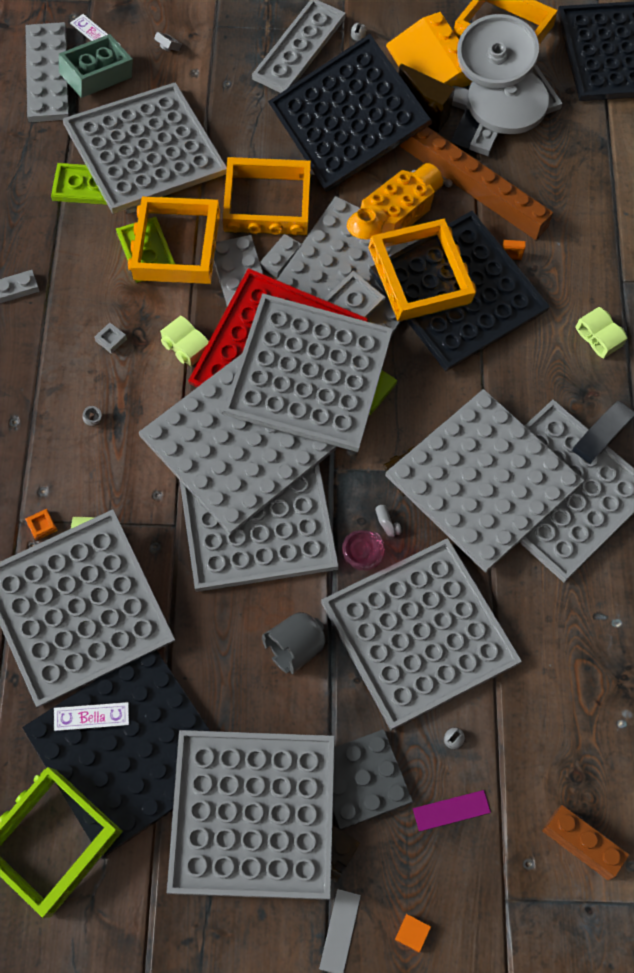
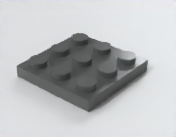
M384 729L334 747L332 812L340 830L413 802Z

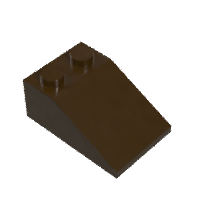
M401 63L398 74L431 119L432 124L428 127L439 133L450 117L455 88Z

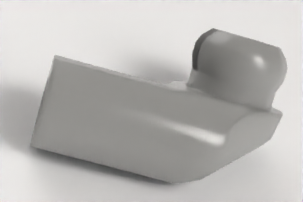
M386 505L377 506L375 509L376 514L386 534L390 537L400 535L402 533L401 525L398 522L392 524Z

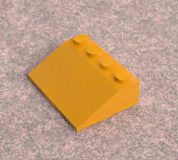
M441 12L423 17L386 44L387 49L398 66L402 63L451 87L458 86L463 88L472 83L462 72L458 63L457 47L459 39Z

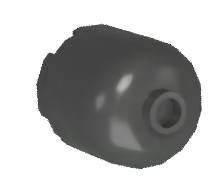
M298 612L262 635L264 647L267 649L270 646L275 656L272 657L274 663L286 674L290 671L291 674H294L323 650L325 645L324 625L318 618H313L304 612Z

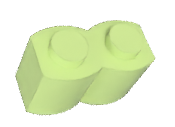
M601 307L580 318L576 325V329L581 337L589 342L593 350L603 359L621 348L627 340L625 330L613 323L611 315Z
M179 316L161 330V342L164 347L176 352L175 355L178 360L183 364L187 363L189 366H193L199 361L209 342L183 316Z

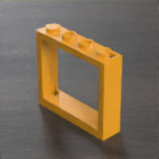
M472 0L455 21L454 33L460 39L463 31L471 24L469 23L482 5L488 2L539 25L535 30V34L540 45L554 26L558 10L536 0Z
M228 157L223 208L224 232L308 235L311 161ZM233 177L303 180L302 217L230 214Z
M142 196L141 205L137 206L138 223H134L135 240L131 241V253L133 254L132 258L128 259V270H131L133 279L139 281L211 284L220 219L218 200ZM149 213L207 216L201 266L141 263Z
M445 218L371 236L368 248L398 322L472 302L476 293V286L468 275L467 264L462 261L460 248L455 244L452 229L447 225ZM438 235L461 290L408 303L385 247Z

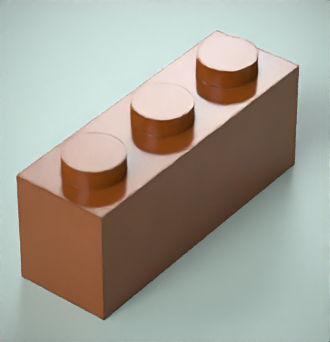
M563 805L555 810L542 832L606 880L616 877L629 856L628 853Z

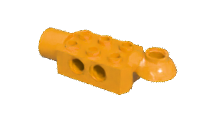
M430 163L423 164L414 172L401 170L362 200L361 209L352 214L347 220L348 231L359 239L367 240L371 239L372 235L410 227L430 211L434 193L443 185L441 172Z

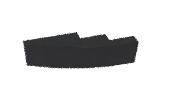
M618 400L573 447L572 451L591 465L598 455L615 440L634 418V411Z

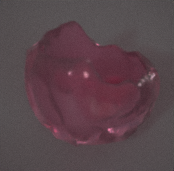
M353 531L346 536L342 544L344 559L357 570L370 571L372 568H377L385 556L384 541L374 531Z

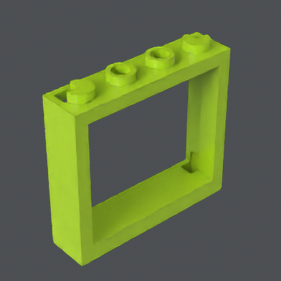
M47 767L40 775L35 776L33 785L17 797L15 806L0 817V846L54 783L59 785L104 828L45 899L0 857V877L42 918H50L54 915L123 832L56 769Z

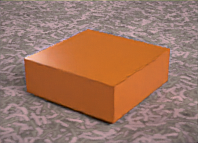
M504 240L502 248L511 259L522 260L525 251V241Z
M47 509L25 518L35 541L58 531Z
M406 914L395 937V941L420 953L431 926Z

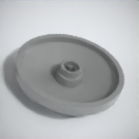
M505 14L484 16L471 23L461 34L457 47V59L462 72L474 83L489 88H505L524 80L535 68L539 53V43L533 29L523 20Z
M530 73L521 82L505 88L484 87L472 81L467 102L472 116L485 128L503 134H519L533 129L543 120L547 112L549 96L543 82L533 73Z

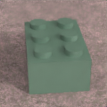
M110 34L59 53V73L81 98L132 78L133 59Z

